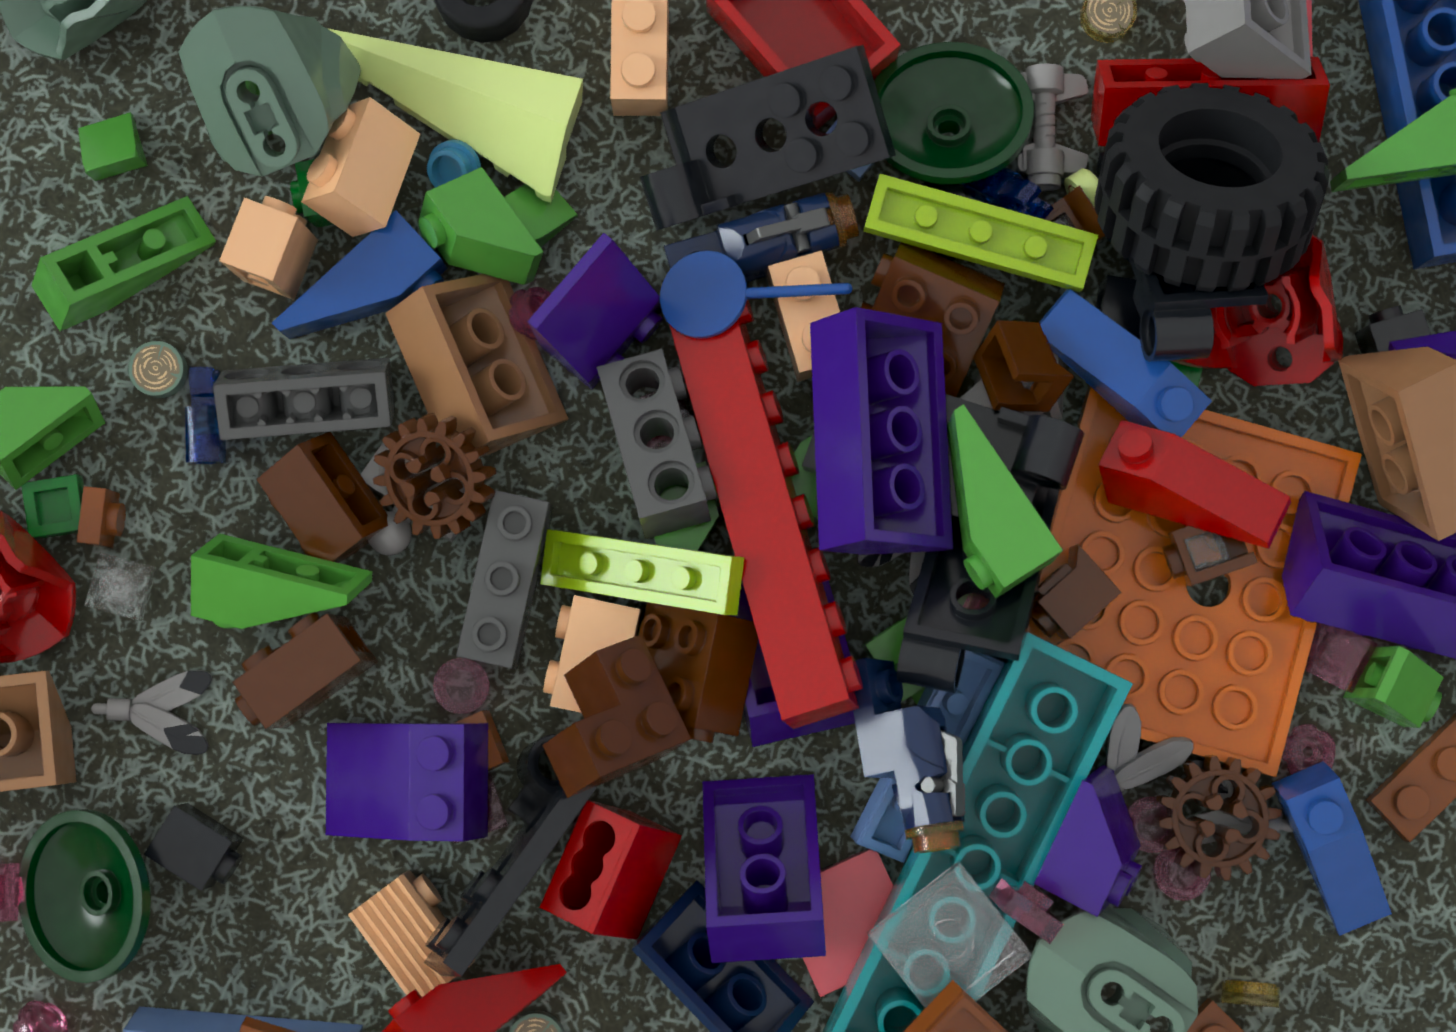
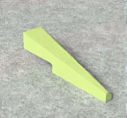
M329 29L342 38L359 62L361 68L359 82L365 86L371 84L392 97L396 106L447 139H455L467 143L475 152L491 161L495 170L506 177L511 174L534 189L538 198L551 203L566 161V147L582 104V78Z

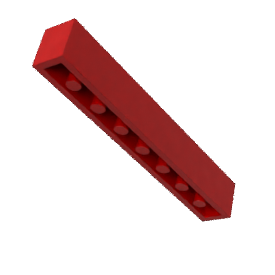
M747 299L745 308L734 325L714 337L703 339L691 338L679 333L670 324L669 326L734 555L745 557L742 583L781 720L791 728L796 729L858 709L859 705L855 691L863 689V683L854 657L852 655L844 657L839 636L847 634L846 625L837 601L828 603L822 582L831 580L829 568L823 551H819V547L812 549L807 529L815 527L813 514L805 494L797 496L791 476L799 474V468L790 443L785 442L781 444L776 425L784 422L783 413L774 390L766 392L761 374L768 372L769 367L759 340H750L746 324L754 321L749 300Z

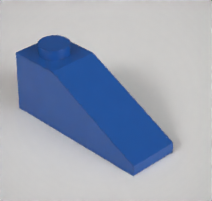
M395 210L390 215L385 228L372 231L279 315L272 324L288 339H292L389 311L420 287L443 282L444 279L441 274L448 268L439 255Z
M1067 289L1039 321L1052 352L1058 355L1065 364L1131 423L1173 433L1182 438L1212 402L1171 362H1148L1143 355L1140 340L1071 289Z
M1322 761L1271 783L1338 935L1341 936L1392 914L1363 830L1337 774Z

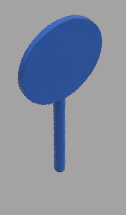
M699 251L683 257L669 270L661 286L660 305L665 319L676 331L691 338L703 339L719 335L734 325L741 316L747 299L850 294L853 288L850 283L748 288L745 275L734 260L716 251Z

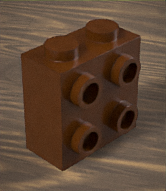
M901 242L894 257L884 253L871 281L872 285L881 288L874 305L863 301L860 308L942 323L945 394L956 397L974 359L973 357L998 307L1005 283L923 248Z
M647 602L639 635H642L691 739L713 743L715 732L738 736L758 642L754 622L728 615Z
M317 612L311 613L288 630L292 639L274 650L270 646H266L241 664L245 673L232 682L240 693L235 698V702L252 725L256 726L261 723L265 729L289 727L378 663V660L347 617L328 613L319 616Z

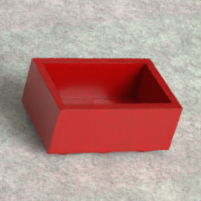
M706 0L707 13L764 77L855 46L864 45L875 81L879 73L897 59L901 46L862 0ZM826 102L817 104L813 111V122L817 129L836 114L835 109Z

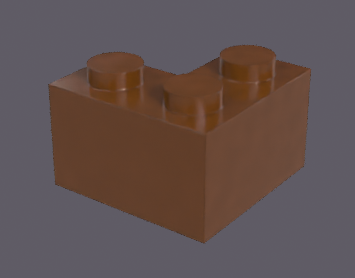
M641 634L595 651L564 674L584 719L573 723L543 744V748L566 797L570 798L658 761L691 740Z

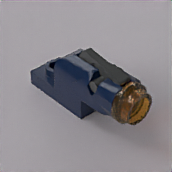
M833 192L799 199L790 204H782L764 209L750 216L716 225L717 231L664 245V250L670 269L680 259L695 252L716 251L725 254L736 262L743 271L746 281L749 282L767 277L769 265L821 250L825 253L826 251L847 246L848 239L859 236V229L849 195L846 193L835 196Z
M871 658L855 660L863 683V689L855 691L859 708L853 710L864 777L896 779V784L892 785V789L903 817L906 840H912L914 854L960 847L959 832L964 831L963 822H965V784L963 783L961 738L947 732L945 717L939 707L913 706L902 709L903 685L902 682H897L894 661Z

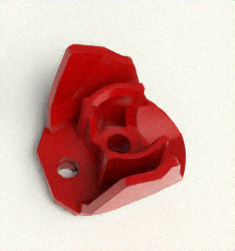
M1312 235L1306 253L1301 255L1299 262L1286 273L1279 274L1276 279L1264 284L1269 295L1267 304L1210 308L1214 324V341L1212 351L1207 358L1169 361L1189 367L1228 369L1252 386L1311 383L1334 365L1335 361L1342 360L1343 333L1337 319L1331 273L1324 242ZM1273 294L1281 300L1282 310L1280 314L1272 306L1271 298ZM1279 347H1284L1291 353L1292 363L1290 366H1283L1277 361L1276 351Z
M0 510V663H10L43 653L69 636L76 609V583L19 523Z

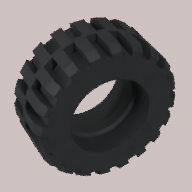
M1192 83L1189 88L1180 89L1178 85L1162 88L1157 93V96L1150 92L1140 97L1119 114L1114 121V126L1109 130L1095 194V211L1098 214L1097 221L1107 239H1111L1112 246L1124 259L1128 257L1134 259L1137 269L1148 275L1152 272L1164 276V282L1180 287L1182 282L1196 285V290L1213 292L1216 287H1227L1228 292L1240 291L1249 287L1252 282L1257 286H1261L1276 279L1279 274L1286 273L1299 262L1301 255L1306 253L1330 176L1327 168L1328 159L1321 142H1318L1314 131L1306 122L1298 123L1296 113L1284 105L1280 108L1272 105L1269 97L1256 92L1253 96L1239 92V87L1224 85L1222 89L1209 88L1208 83Z

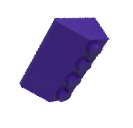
M859 307L811 322L819 551L868 555L946 551L953 549L942 323Z
M1304 491L1299 499L1282 572L1290 615L1309 622L1322 623L1352 631L1358 635L1371 636L1401 644L1411 649H1420L1456 660V533L1437 541L1398 516Z

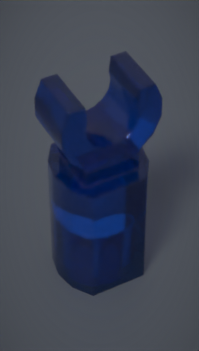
M1006 167L989 177L969 183H962L971 197L994 206L1045 219L1054 209L1051 204L1037 197L1042 191L1038 185L1023 179L1020 173Z
M190 367L191 406L185 407L186 463L189 464L226 463V440H220L213 384L219 377L220 371L214 370L213 367Z

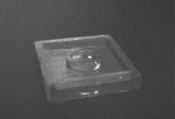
M959 860L867 932L872 942L925 1008L952 980L977 1001L1031 959L1032 955L1030 949Z

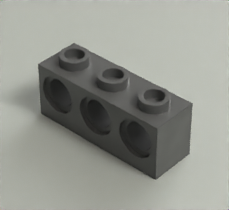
M662 349L598 366V374L645 539L711 521L707 501L716 499L717 495L708 465L699 468L696 466L692 450L700 449L702 445L694 416L682 418L678 401L687 398L679 366L668 368ZM642 387L658 389L654 395L645 399L632 396ZM663 435L672 438V441L667 446L660 449H652L646 446L656 436ZM679 485L688 489L682 497L676 500H666L660 497L661 493L670 486Z
M390 358L223 370L213 384L220 440L391 427L395 414Z
M495 490L459 640L457 657L518 669L544 556L547 529H550L554 506L550 502Z

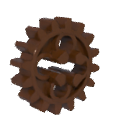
M429 413L418 418V421L413 417L397 425L398 431L396 430L382 439L389 450L375 455L374 461L384 467L385 472L374 477L373 483L379 486H386L388 494L383 496L379 502L382 506L395 504L398 511L393 521L396 524L409 518L413 521L412 533L418 536L431 528L434 539H440L451 531L455 535L471 526L470 521L474 522L487 512L481 503L494 497L495 490L485 485L484 480L495 475L496 468L483 466L481 458L486 456L490 449L488 445L477 448L473 446L471 441L476 433L473 427L459 433L456 431V417L450 416L438 424L435 413ZM438 442L442 446L436 448V443ZM446 452V457L443 462H441L439 465L432 469H429L423 473H419L427 469L428 467L440 462L443 459L444 454ZM449 479L446 482L428 491L424 497V493L428 488L435 485L436 483H441L442 481ZM462 483L464 484L465 493H462L461 491H459L460 489L463 488Z
M1205 755L1204 769L1202 770L1192 761L1184 762L1183 767L1187 777L1182 780L1168 775L1165 780L1173 789L1171 796L1157 795L1155 799L1157 803L1167 807L1166 815L1153 819L1154 825L1166 828L1170 833L1159 842L1161 847L1167 850L1179 848L1180 850L1176 854L1174 863L1185 868L1195 860L1194 874L1205 879L1210 874L1212 867H1214L1217 877L1224 881L1230 880L1231 866H1235L1244 874L1252 873L1249 858L1254 855L1267 860L1270 855L1262 846L1265 838L1279 840L1280 833L1269 828L1270 819L1282 816L1281 809L1269 807L1266 803V800L1276 793L1274 787L1268 785L1257 787L1255 785L1262 773L1256 768L1250 767L1240 774L1241 760L1228 757L1222 769L1218 757L1214 755ZM1229 780L1233 785V793L1231 797L1222 799L1221 795L1218 794V786L1222 781ZM1193 798L1196 805L1208 809L1220 810L1224 814L1240 819L1249 816L1252 821V829L1247 835L1242 836L1237 829L1222 824H1214L1211 821L1196 816L1186 819L1182 812V806L1187 800ZM1213 835L1217 841V848L1212 854L1205 855L1201 848L1204 838Z

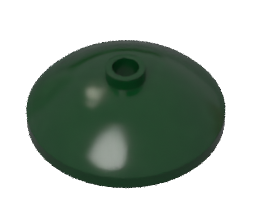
M940 42L923 45L898 56L895 61L879 73L874 81L896 156L885 160L902 173L913 178L937 184H962L989 177L1009 165L1020 154L1030 137L1034 117V103L1030 88L1025 78L1013 64L989 49L961 42ZM944 133H952V134H954V135H952V136H946V135H942V134H944Z
M89 809L59 813L39 827L26 847L18 877V904L25 933L38 957L57 975L70 981L89 983L104 980L118 974L133 960L142 945L151 911V887L148 871L138 847L128 832L117 821L104 813Z

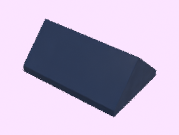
M698 880L635 940L632 951L710 1032H791L814 1003L812 998L774 959L711 962L706 928L705 888Z

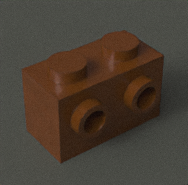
M331 432L297 444L256 479L267 494L271 505L280 513L300 542L302 550L308 556L339 563L359 551L369 543L368 541L374 535L388 526V514Z

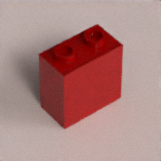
M587 800L539 908L594 935L637 940L682 835L629 810Z

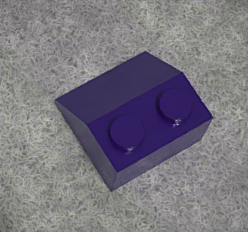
M1102 765L1082 780L1034 882L1035 885L1096 917L1109 904L1116 907L1120 905L1124 896H1128L1142 869V865L1134 862L1141 845L1114 770Z

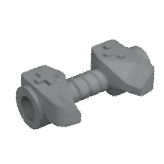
M1035 64L1025 68V72L1021 73L1030 88L1033 98L1034 132L1033 143L1025 145L1022 153L1018 155L1017 166L1022 171V175L1028 179V189L1033 191H1053L1061 188V178H1067L1081 168L1086 169L1089 158L1085 153L1055 143V106L1086 96L1089 90L1087 80L1080 74L1064 73V67L1057 64Z

